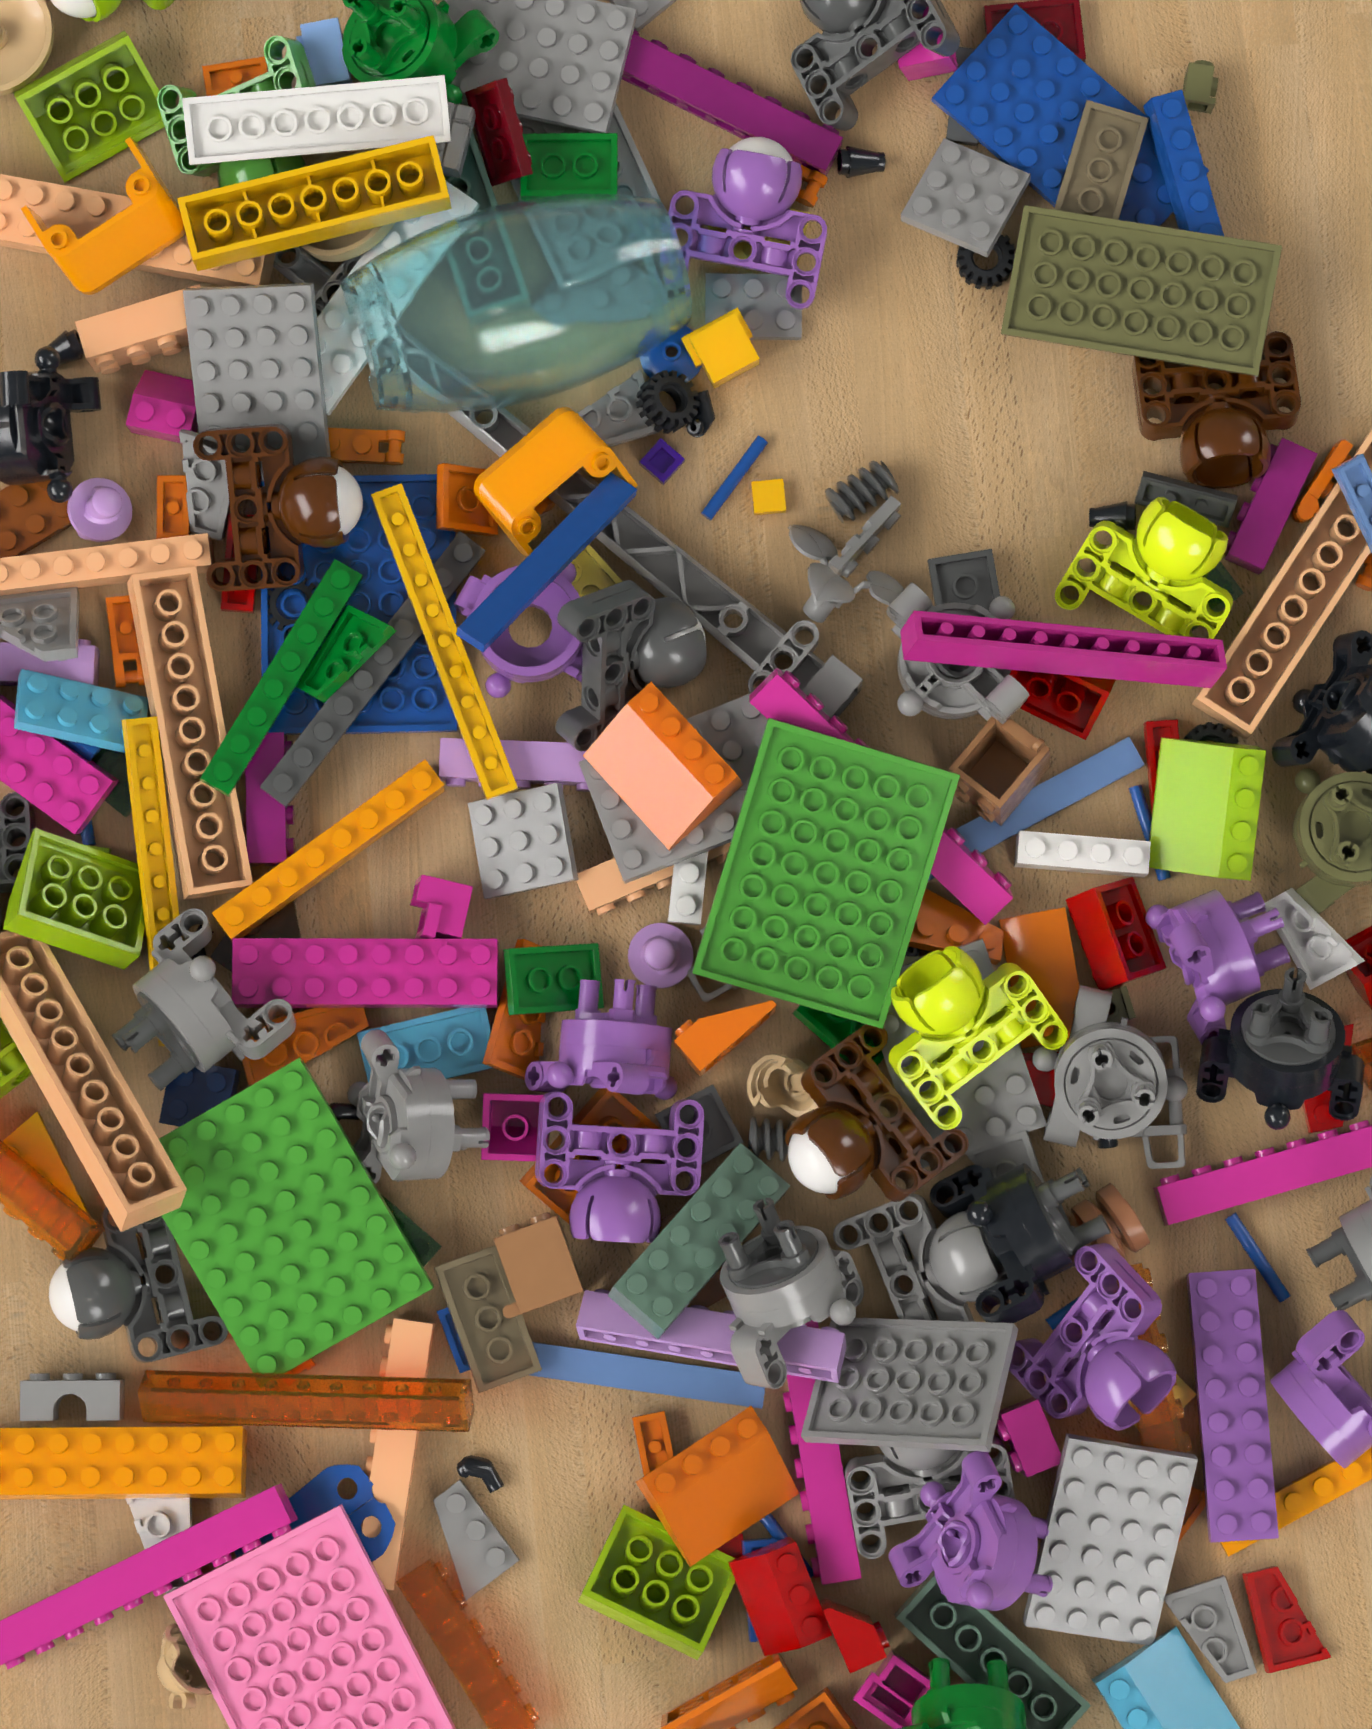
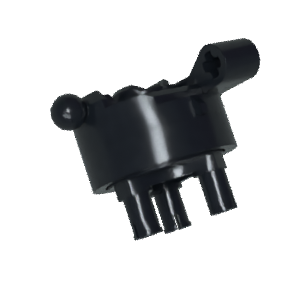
M45 346L38 349L35 354L34 361L40 369L39 371L28 372L18 370L0 372V481L7 485L50 481L47 485L48 497L56 503H63L70 499L73 492L72 485L67 480V477L72 473L70 469L74 463L70 412L83 413L101 410L98 377L64 378L57 373V367L60 365L59 352L51 346Z
M1361 630L1337 636L1333 643V671L1326 683L1316 684L1312 690H1299L1294 695L1292 700L1293 707L1298 713L1304 714L1305 719L1297 731L1276 740L1273 744L1272 757L1279 766L1290 767L1307 764L1314 758L1318 749H1320L1329 757L1331 763L1334 765L1338 764L1346 772L1365 771L1372 774V664H1368L1372 658L1371 633Z

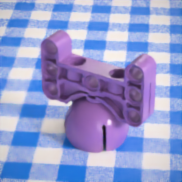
M557 1091L545 1094L539 1104L535 1176L537 1181L545 1187L577 1190L578 1193L571 1204L569 1214L572 1238L589 1239L591 1237L595 1241L644 1243L646 1241L647 1243H652L659 1235L661 1226V1213L655 1196L657 1194L688 1196L695 1193L700 1186L704 1131V1109L701 1104L690 1099H681L675 1102L670 1109L669 1129L572 1124L573 1103L568 1095ZM554 1097H559L564 1103V1109L558 1116H553L548 1110V1104ZM685 1105H690L694 1110V1118L691 1122L685 1124L680 1119V1110ZM557 1130L562 1136L561 1145L556 1149H550L546 1144V1137L551 1131ZM618 1134L624 1135L627 1139V1147L621 1153L615 1152L612 1148V1141ZM688 1138L692 1143V1151L689 1155L683 1157L678 1152V1143L680 1140ZM575 1155L597 1156L598 1161L573 1158H575ZM641 1159H659L664 1164L639 1162H641ZM556 1164L560 1169L559 1178L549 1183L544 1177V1170L548 1165ZM616 1164H621V1169L616 1168ZM686 1171L690 1176V1184L687 1188L680 1190L676 1185V1176L680 1172Z
M1100 1243L1081 1247L1077 1250L1074 1257L1075 1267L1089 1283L1088 1287L1044 1344L1035 1338L1015 1342L1009 1370L1035 1399L1039 1400L1041 1406L1053 1418L1062 1419L1082 1414L1089 1405L1098 1420L1104 1425L1119 1431L1129 1428L1140 1421V1415L1128 1404V1401L1130 1400L1143 1414L1151 1413L1173 1388L1177 1372L1174 1364L1165 1352L1154 1344L1138 1339V1335H1143L1162 1311L1161 1299L1114 1247L1107 1243Z

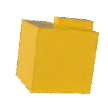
M738 307L681 337V341L695 367L697 368L702 365L714 389L758 366L760 358L750 341L753 335Z

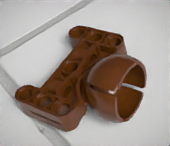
M1275 331L1266 336L1258 377L1196 366L1165 368L1164 361L1135 356L1133 358L1132 378L1140 433L1144 438L1151 441L1180 438L1183 434L1180 444V463L1183 473L1192 484L1197 483V485L1211 489L1230 488L1248 483L1252 476L1254 478L1261 477L1267 471L1271 461V445L1265 430H1287L1293 427L1297 421L1301 407V397L1291 338L1283 332ZM1277 349L1281 351L1282 354H1274L1270 350ZM1142 360H1150V361H1152L1154 364H1152V365H1145V364H1143L1141 361H1142ZM1282 378L1287 383H1278L1274 379ZM1216 383L1223 388L1214 389L1209 384ZM1146 389H1154V390H1156L1158 393H1157V394H1149V393H1147L1145 390H1146ZM1286 407L1291 412L1285 413L1280 411L1278 408ZM1149 418H1158V419H1160L1162 422L1156 424V423L1150 422L1148 419H1149Z

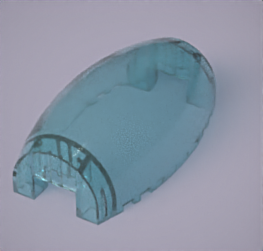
M565 194L535 197L487 207L450 219L411 236L377 255L344 278L340 283L349 315L354 314L371 370L368 381L377 410L411 413H450L502 408L543 399L580 387L631 363L686 327L692 317V299L687 268L676 230L665 206L658 198L623 194Z

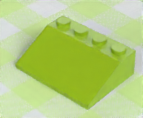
M125 30L13 92L64 183L128 148L125 142L127 138L131 137L137 143L165 127L157 104L159 89Z
M1161 737L1149 841H1151L1149 868L1215 878L1251 881L1266 750L1253 745Z
M34 828L8 901L3 929L125 970L140 956L145 931L138 864Z
M623 1505L578 1602L698 1660L704 1652L735 1583L728 1564L729 1561L735 1558L716 1549L689 1567L661 1522Z

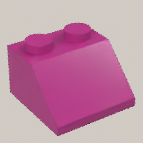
M145 370L132 395L126 426L130 432L180 443L179 431L181 429L197 433L198 423L193 380Z
M483 1093L482 1127L488 1128L490 1140H486L489 1143L487 1148L481 1147V1160L536 1161L539 1104L544 1094ZM550 1100V1102H549V1104H548V1110H549L550 1114H551V1100ZM549 1133V1134L547 1135V1137H546V1144L548 1145V1147H549L550 1133Z

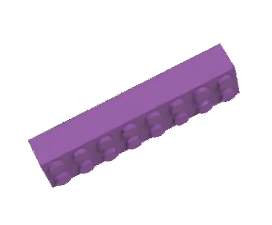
M1255 1269L1188 1273L1186 1278L1209 1542L1279 1538Z

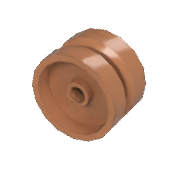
M1111 1183L1096 1191V1201L1102 1213L1087 1199L1082 1200L1071 1208L1079 1226L1098 1217L1100 1214L1106 1220L1111 1233L1091 1242V1245L1100 1243L1110 1244L1125 1259V1251L1119 1239L1130 1251L1135 1253L1150 1244L1138 1216Z

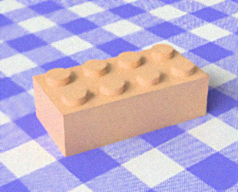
M198 284L188 288H200L201 285ZM184 289L76 321L75 324L85 358L95 373L111 374L119 371L122 365L128 363L141 365L149 362L151 356L161 353L164 356L174 355L182 351L181 347L188 346L183 298Z

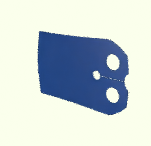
M344 1464L327 1467L289 1498L298 1520L290 1523L291 1529L342 1504L371 1562L378 1559L386 1551L396 1524L386 1504L380 1503L373 1498V1483L360 1466ZM344 1478H351L357 1484V1493L351 1499H343L338 1494L337 1486ZM369 1516L378 1518L381 1523V1531L374 1538L366 1537L361 1530L363 1520ZM271 1533L260 1538L262 1544L274 1539ZM242 1548L234 1551L236 1557L245 1554Z

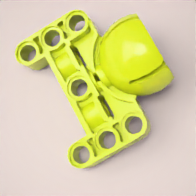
M1157 497L1143 511L1138 522L1136 537L1111 521H1101L1093 527L1056 588L1055 600L1061 608L1073 610L1082 604L1088 592L1092 590L1165 635L1195 637L1192 634L1191 628L1201 625L1208 631L1209 636L1207 639H1214L1229 615L1233 605V598L1226 589L1203 576L1213 570L1222 560L1227 549L1228 537L1223 531H1217V526L1191 508L1177 501L1170 502L1166 497ZM1104 530L1109 532L1112 536V543L1109 545L1099 543L1096 538L1098 531ZM1083 558L1091 559L1096 565V570L1085 572L1080 567V560ZM1066 586L1075 587L1079 592V598L1075 600L1068 599L1063 593V588ZM1136 593H1148L1152 598V603L1148 606L1140 605L1136 600ZM1212 598H1219L1224 601L1225 609L1221 612L1213 611L1209 607L1208 601Z
M956 946L945 947L944 951L935 950L923 956L900 975L897 980V986L891 989L892 1003L899 1017L908 1026L917 1031L890 1050L889 1063L926 1115L943 1130H951L957 1127L962 1119L961 1108L951 1094L1031 1034L1045 1048L1050 1050L1061 1048L1068 1038V1031L1064 1023L1032 978L1017 964L1011 962L1004 963L982 980V975L975 961L965 951ZM1019 975L1018 982L1014 986L1008 987L1010 978ZM1036 1000L1035 1008L1030 1012H1026L1029 1002ZM1054 1025L1053 1032L1049 1036L1043 1037L1045 1029ZM984 1040L983 1047L979 1051L973 1052L974 1045L978 1041ZM913 1056L910 1065L901 1067V1063L906 1057ZM931 1081L928 1090L919 1092L920 1086L924 1082ZM944 1106H949L948 1112L938 1117L939 1110Z

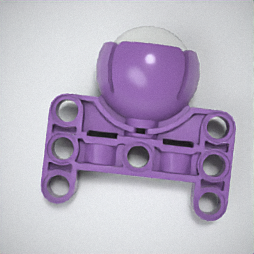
M749 137L735 143L729 149L722 148L717 154L712 167V184L715 194L712 196L681 190L671 199L658 265L660 278L671 286L682 284L687 278L691 258L788 276L786 287L788 304L797 310L809 308L815 299L827 237V225L820 216L790 210V207L798 197L802 185L801 164L794 162L782 145L765 137ZM683 197L691 198L694 201V209L687 215L680 214L676 209L677 202ZM809 222H817L822 227V233L816 239H809L803 233L804 226ZM702 224L718 228H724L727 230L725 233L702 228ZM744 226L751 228L750 230L744 229ZM678 229L688 233V241L682 247L673 246L670 241L671 234ZM765 237H771L791 242L790 245L772 241H766ZM739 242H747L752 246V253L746 259H739L734 255V247ZM803 254H810L816 260L815 267L810 271H802L797 266V260ZM672 261H676L682 266V273L676 279H669L664 274L665 266ZM804 286L809 290L810 296L805 303L798 304L792 300L791 292L795 287Z

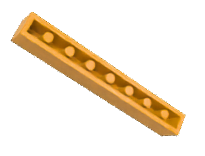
M424 759L213 911V918L233 944V938H243L445 792L444 783L426 759Z

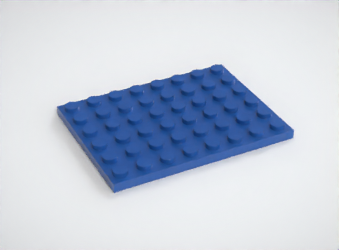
M437 474L353 476L359 484L363 497V508L359 521L349 532L347 542L339 546L321 548L302 543L304 574L293 586L299 585L306 578L308 580L305 586L308 587L313 583L317 588L333 560L336 559L363 575L362 580L337 621L346 607L350 605L388 624L409 596L371 499V494L402 483L430 559L434 565L456 537V532L436 529ZM267 526L268 546H269V550H271V549H270V539H269V529H268V526ZM288 562L281 564V574L291 579V575H295L294 566ZM275 588L261 589L262 676L288 636V629L294 626V624L284 625L283 630L280 631L277 629L280 624L278 621L273 626L268 621L273 618L272 614L268 615V609H270L268 600L271 597L268 596V589L273 592ZM287 589L277 598V611L286 619H298L308 603V598L299 589ZM455 592L447 603L457 627V610L454 606L457 592ZM423 634L345 734L458 732L457 721ZM296 687L268 733L284 732L286 735H301L325 703Z

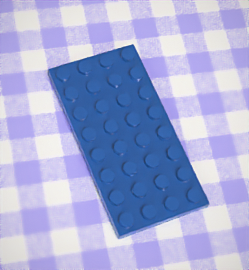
M1017 4L1011 8L931 99L937 107L948 116L950 115L978 139V142L1001 162L1031 174L1028 185L1053 207H1055L1087 100L1146 117L1144 113ZM1147 123L1119 220L1162 226L1173 213V208ZM1205 167L1206 174H1208L1209 169Z

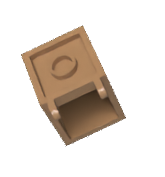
M992 716L949 768L950 772L960 775L954 796L965 804L968 801L978 808L976 810L977 813L987 822L992 823L995 821L1002 826L1050 768V748L1045 745L1044 740L1040 737L1037 739L1011 718L1002 724Z
M550 1212L530 1218L531 1225L520 1229L519 1224L516 1223L498 1230L500 1236L493 1239L516 1301L503 1308L502 1312L506 1318H513L585 1291L559 1216L551 1217Z

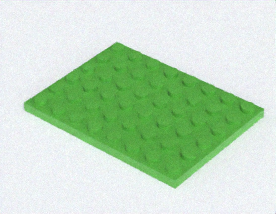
M768 718L692 973L883 1029L892 1001L891 989L896 986L960 775Z
M301 1057L159 1138L187 1188L181 1207L162 1215V1218L261 1386L434 1288L427 1272Z

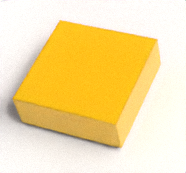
M783 479L751 482L754 515L786 513Z

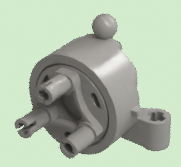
M1080 985L1075 1001L1074 1018L1069 1039L1061 1047L1059 1053L1044 1046L1034 1051L1032 1061L1038 1070L1048 1072L1054 1069L1055 1098L1046 1122L1047 1126L1043 1136L1045 1141L1076 1147L1080 1130L1093 1136V1139L1098 1141L1099 1138H1126L1150 1125L1161 1111L1165 1099L1171 1102H1178L1187 1095L1188 1086L1182 1078L1178 1076L1167 1078L1163 1056L1156 1043L1149 1036L1137 1028L1127 1025L1128 1018L1122 1017L1120 1023L1106 1022L1112 992Z
M378 1029L371 1030L365 1034L361 1041V1049L371 1067L370 1080L368 1083L360 1081L352 1084L348 1089L347 1095L349 1102L357 1107L356 1116L363 1121L361 1137L353 1147L375 1185L380 1179L382 1166L390 1178L397 1182L403 1180L439 1179L447 1171L453 1152L466 1150L467 1148L488 1147L489 1143L486 1140H490V1133L487 1127L460 1128L459 1125H455L452 1099L476 1098L477 1084L474 1079L446 1080L443 1073L437 1068H420V1066L398 1068L399 1051L384 1031Z

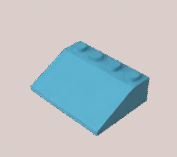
M1176 1626L1157 1637L1149 1646H1143L1092 1679L1122 1729H1240Z

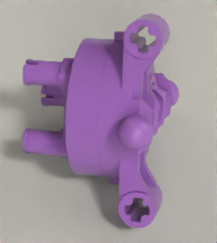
M1214 889L1170 909L1158 904L1153 905L1147 910L1145 917L1147 924L1152 929L1157 930L1160 942L1170 946L1171 960L1175 965L1182 968L1185 984L1188 986L1192 984L1194 987L1196 999L1187 1015V1021L1201 1045L1209 1037H1218L1219 1028L1226 1029L1224 1014L1227 1005L1259 992L1261 989L1259 977L1263 976L1264 972L1290 962L1288 951L1282 943L1255 954L1254 943L1258 941V937L1284 927L1282 917L1278 918L1280 913L1277 908H1273L1252 919L1248 918L1266 911L1264 900L1258 891L1232 903L1231 901L1227 902L1222 894Z
M580 979L578 1009L575 1010V1019H565L561 1023L559 1060L531 1062L525 1072L527 1088L539 1092H563L572 1085L583 1086L584 1084H590L592 1088H607L608 1091L633 1095L654 1094L662 1100L672 1098L678 1089L676 1080L669 1075L673 1029L657 1025V1016L654 1015L657 986L636 985L635 1010H633L634 985L636 981L626 980L624 991L625 979H614L613 1008L609 1009L607 1013H601L598 1010L600 981Z
M974 1451L963 1459L961 1482L953 1491L946 1493L943 1485L936 1481L927 1482L922 1486L920 1491L921 1501L924 1505L930 1507L925 1515L928 1523L918 1535L894 1546L890 1550L888 1558L899 1583L903 1587L911 1588L921 1584L934 1571L939 1589L946 1596L948 1602L971 1606L976 1609L999 1611L1011 1606L1019 1599L1023 1592L1036 1594L1041 1597H1046L1048 1595L1047 1592H1051L1053 1587L1052 1578L1048 1575L1033 1573L1037 1559V1538L1045 1539L1048 1536V1521L1032 1516L1027 1507L1019 1500L995 1494L1002 1485V1479L989 1453Z

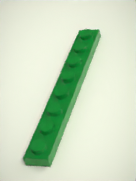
M336 559L333 560L205 769L200 781L224 795L230 796L362 580V574Z

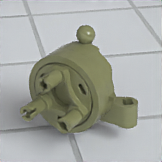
M1304 768L1296 774L1295 785L1297 789L1308 795L1300 803L1293 822V838L1303 860L1299 863L1301 869L1307 866L1316 876L1295 891L1318 914L1334 904L1335 900L1352 888L1372 883V774L1345 772L1329 777L1321 782L1319 774L1310 768Z

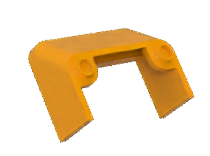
M131 137L127 138L125 142L141 166L126 181V193L133 204L78 239L74 231L64 224H56L47 228L41 217L27 205L21 208L46 251L73 286L86 295L98 293L182 238L185 234L179 206L144 150Z
M561 407L552 412L481 473L474 483V493L518 551L527 558L533 552L528 543L538 535L541 529V518L534 508L582 466L593 477H604L612 472L635 488L638 484L615 453L573 409Z

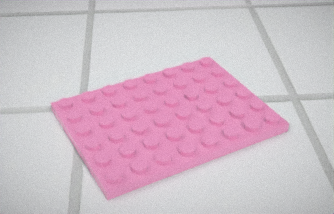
M342 1504L163 1596L230 1729H456Z

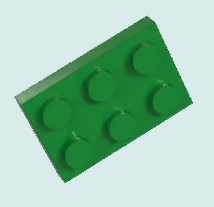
M618 133L522 134L526 149L531 156L533 174L521 178V200L618 199Z
M598 943L509 948L503 950L509 1015L575 1011L578 1009L580 979L600 981L598 1009L604 1008Z

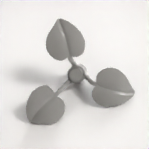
M789 525V537L795 548L810 559L820 560V563H812L808 567V582L812 595L803 606L804 613L813 621L823 623L834 607L839 609L843 603L852 602L855 594L862 589H869L872 597L886 605H890L904 590L897 580L880 571L868 572L866 575L867 581H862L852 588L848 581L839 577L838 574H835L828 567V560H831L835 555L838 556L837 549L832 541L823 533L811 527Z

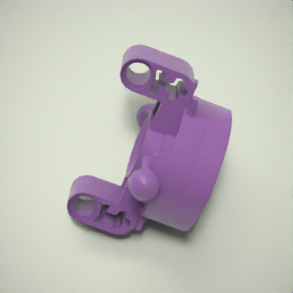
M572 563L528 606L543 610L552 621V631L549 638L543 644L530 648L518 645L512 639L508 627L484 652H481L488 665L497 672L491 674L485 683L486 691L490 696L494 698L506 696L510 692L511 681L517 683L539 682L553 678L562 672L582 682L583 642L577 640L560 626L557 620L558 613L564 604L580 598L578 592L571 584L577 575L576 568ZM518 566L508 568L493 578L484 574L482 580L470 575L454 602L456 610L465 617H468Z
M1337 1310L1328 1314L1300 1338L1296 1345V1350L1291 1353L1295 1359L1270 1379V1382L1314 1438L1340 1466L1346 1469L1372 1447V1399L1342 1365L1363 1346L1365 1335L1347 1312Z

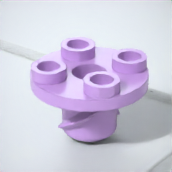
M91 478L83 481L73 490L72 496L68 500L67 513L73 528L80 538L95 542H108L121 536L128 528L132 519V504L125 490L117 483L105 478Z
M654 923L642 928L633 937L628 949V962L634 976L643 984L654 985L658 989L669 988L679 984L687 976L688 970L692 967L693 949L690 940L682 930L671 924Z

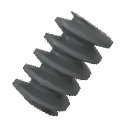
M876 461L869 462L870 472L863 467L858 469L859 479L853 474L848 475V486L842 481L837 482V492L831 488L825 490L829 504L842 523H844V515L852 521L856 519L854 509L856 508L863 514L867 513L865 502H869L874 507L878 506L875 496L879 495L884 500H887L886 489L890 488L896 494L899 493V488L893 475L882 461H880L881 465Z
M751 1117L748 1149H752L753 1154L758 1158L762 1150H765L767 1160H771L776 1151L779 1154L780 1161L784 1162L788 1155L789 1147L786 1145L785 1136L794 1121L791 1120L787 1129H784L782 1120L778 1119L774 1128H771L769 1119L764 1118L761 1126L758 1127L756 1118Z

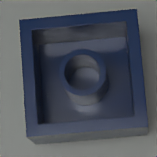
M213 1065L206 1072H201L194 1067L187 1074H180L165 1088L159 1123L180 1127L237 1094L241 1071Z

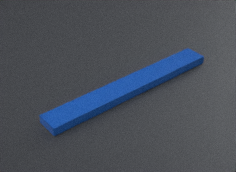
M610 472L457 628L456 635L481 652H484L633 500L637 489Z

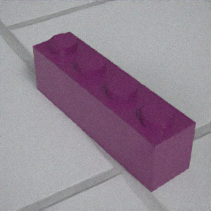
M1283 437L1277 446L1271 443L1269 467L1261 477L1254 479L1250 490L1255 493L1250 503L1244 501L1236 519L1241 521L1237 532L1231 530L1228 535V551L1225 555V560L1255 574H1261L1318 453Z
M284 732L268 733L245 770L247 853L251 867L277 866L295 853V839L289 838V825H294L295 822L294 805H288L286 808L260 788L261 784L293 745V741H287V736Z

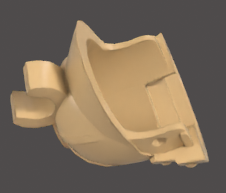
M784 1054L763 1056L752 1065L747 1080V1093L754 1108L759 1104H763L768 1108L781 1107L797 1118L813 1109L819 1108L801 1085L802 1074L809 1066L799 1059H792Z
M177 1623L168 1625L165 1632H163L161 1655L156 1667L157 1676L165 1689L172 1692L169 1697L170 1709L195 1708V1694L207 1695L211 1693V1690Z

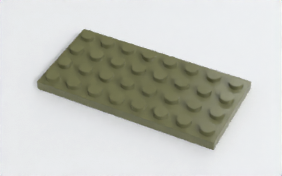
M1024 205L1001 334L1258 377L1282 245Z

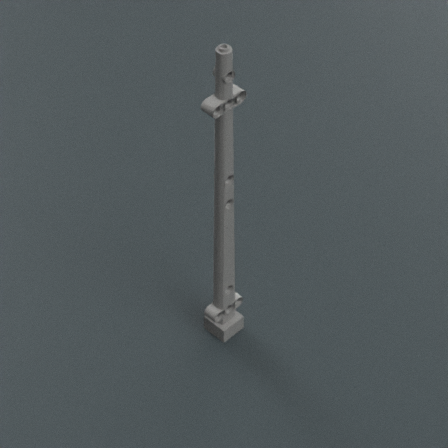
M299 246L276 252L273 267L293 284H314L316 314L319 316L328 304L330 296L338 290L361 258V255L344 261L333 272ZM286 252H294L296 254L294 261L291 263L280 261L282 255ZM397 322L375 351L382 359L499 457L504 455L531 431L528 426ZM481 412L492 413L493 418L488 424H480L476 421L477 416ZM580 468L547 497L569 515L599 483ZM626 506L596 536L601 543L663 595L684 602L707 632L754 670L748 680L749 694L754 691L753 686L758 680H765L777 668L774 661L780 655H787L793 661L791 667L780 670L783 673L786 670L791 672L800 681L801 684L798 687L807 696L810 693L814 694L824 704L825 707L822 710L830 718L834 715L839 717L861 691L863 679L833 654L826 663L813 654L819 640V631L814 623L808 620H801L796 622L788 632L784 631L630 507ZM730 614H737L742 618L743 622L737 628H729L724 623L725 618ZM807 630L813 635V640L806 645L800 644L795 639L796 634L799 631Z

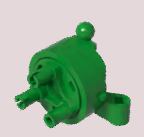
M343 0L344 5L353 11L343 32V59L350 73L360 82L445 75L447 102L456 105L461 104L463 100L462 91L458 86L452 84L457 75L456 70L467 59L491 50L499 40L498 30L477 9L468 11L453 24L448 15L449 4L445 0H442L439 4L434 0Z
M934 1658L928 1664L930 1670V1689L913 1705L911 1711L912 1725L897 1728L1026 1729L1025 1706L1017 1695L1009 1691L1008 1665L1005 1661L992 1660L987 1663L988 1685H950V1661L946 1658Z

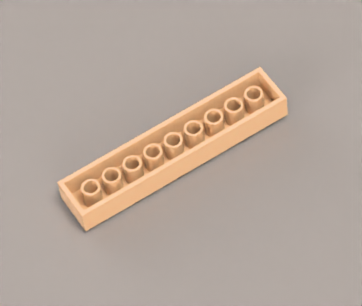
M0 174V246L49 254L21 210L25 205L41 217L47 228L56 224H64L70 227L79 239L133 203L128 196ZM185 232L182 238L133 270L222 286L269 285L276 252L197 272Z
M1372 430L1354 454V456L1363 454L1371 471ZM1338 482L1335 483L1320 509L1314 515L1226 650V671L1212 688L1202 687L1192 702V705L1245 739L1253 733L1371 552Z
M196 566L132 574L127 582L150 716H157L167 810L183 901L240 892L251 885L253 881L236 786L228 797L200 781L202 774L226 737V730Z
M8 930L1 932L0 1017L120 1232L179 1209L187 1188L50 947L46 943Z

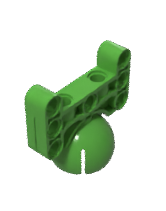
M276 35L270 37L264 45V57L269 71L218 95L292 89L294 77H296L294 88L315 87L316 84L303 45L298 40ZM286 46L287 51L285 57L283 58L282 50ZM171 84L165 85L158 92L157 104L176 164L184 174L207 177L218 172L217 180L220 188L306 167L302 155L199 164L197 167L189 165L182 98L197 97L192 89ZM179 95V104L176 106V98Z

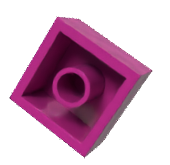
M1031 1397L999 1411L996 1430L1001 1440H1008L1011 1451L1007 1452L1014 1471L1017 1473L1021 1471V1474L1025 1477H1030L1059 1465L1061 1453L1038 1399Z

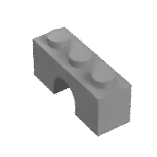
M31 1373L30 1380L20 1381V1421L58 1420L59 1404L68 1394L77 1395L84 1401L86 1405V1421H118L124 1419L125 1379H116V1373H96V1379H83V1373H63V1380H50V1373Z

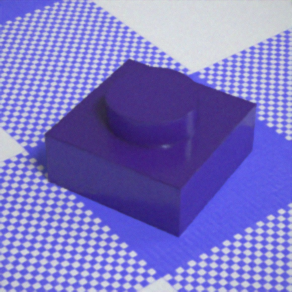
M660 438L639 461V464L664 485L682 466L685 459Z

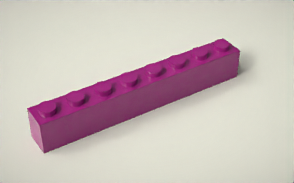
M634 29L622 80L741 139L765 137L774 140L787 150L793 161L827 176L837 157L838 150L842 147L843 137L839 136L838 130L826 124L819 126L811 122V118L801 111L794 110L791 112L783 108L782 103L773 97L765 96L763 98L753 93L754 90L745 83L737 82L734 84L726 80L725 75L720 71L710 67L706 70L696 65L697 62L692 57L680 53L678 56L668 51V47L662 42L655 39L648 41L640 37L639 32Z

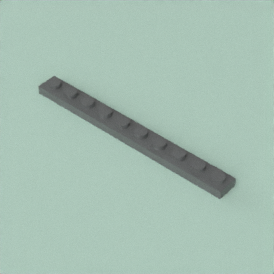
M461 531L433 565L447 602L486 553V550ZM409 597L388 622L397 631L326 701L261 784L260 788L284 807H288L423 634Z

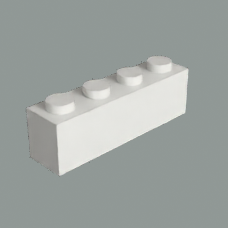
M1019 831L1016 835L1014 867L1144 878L1149 873L1151 841Z

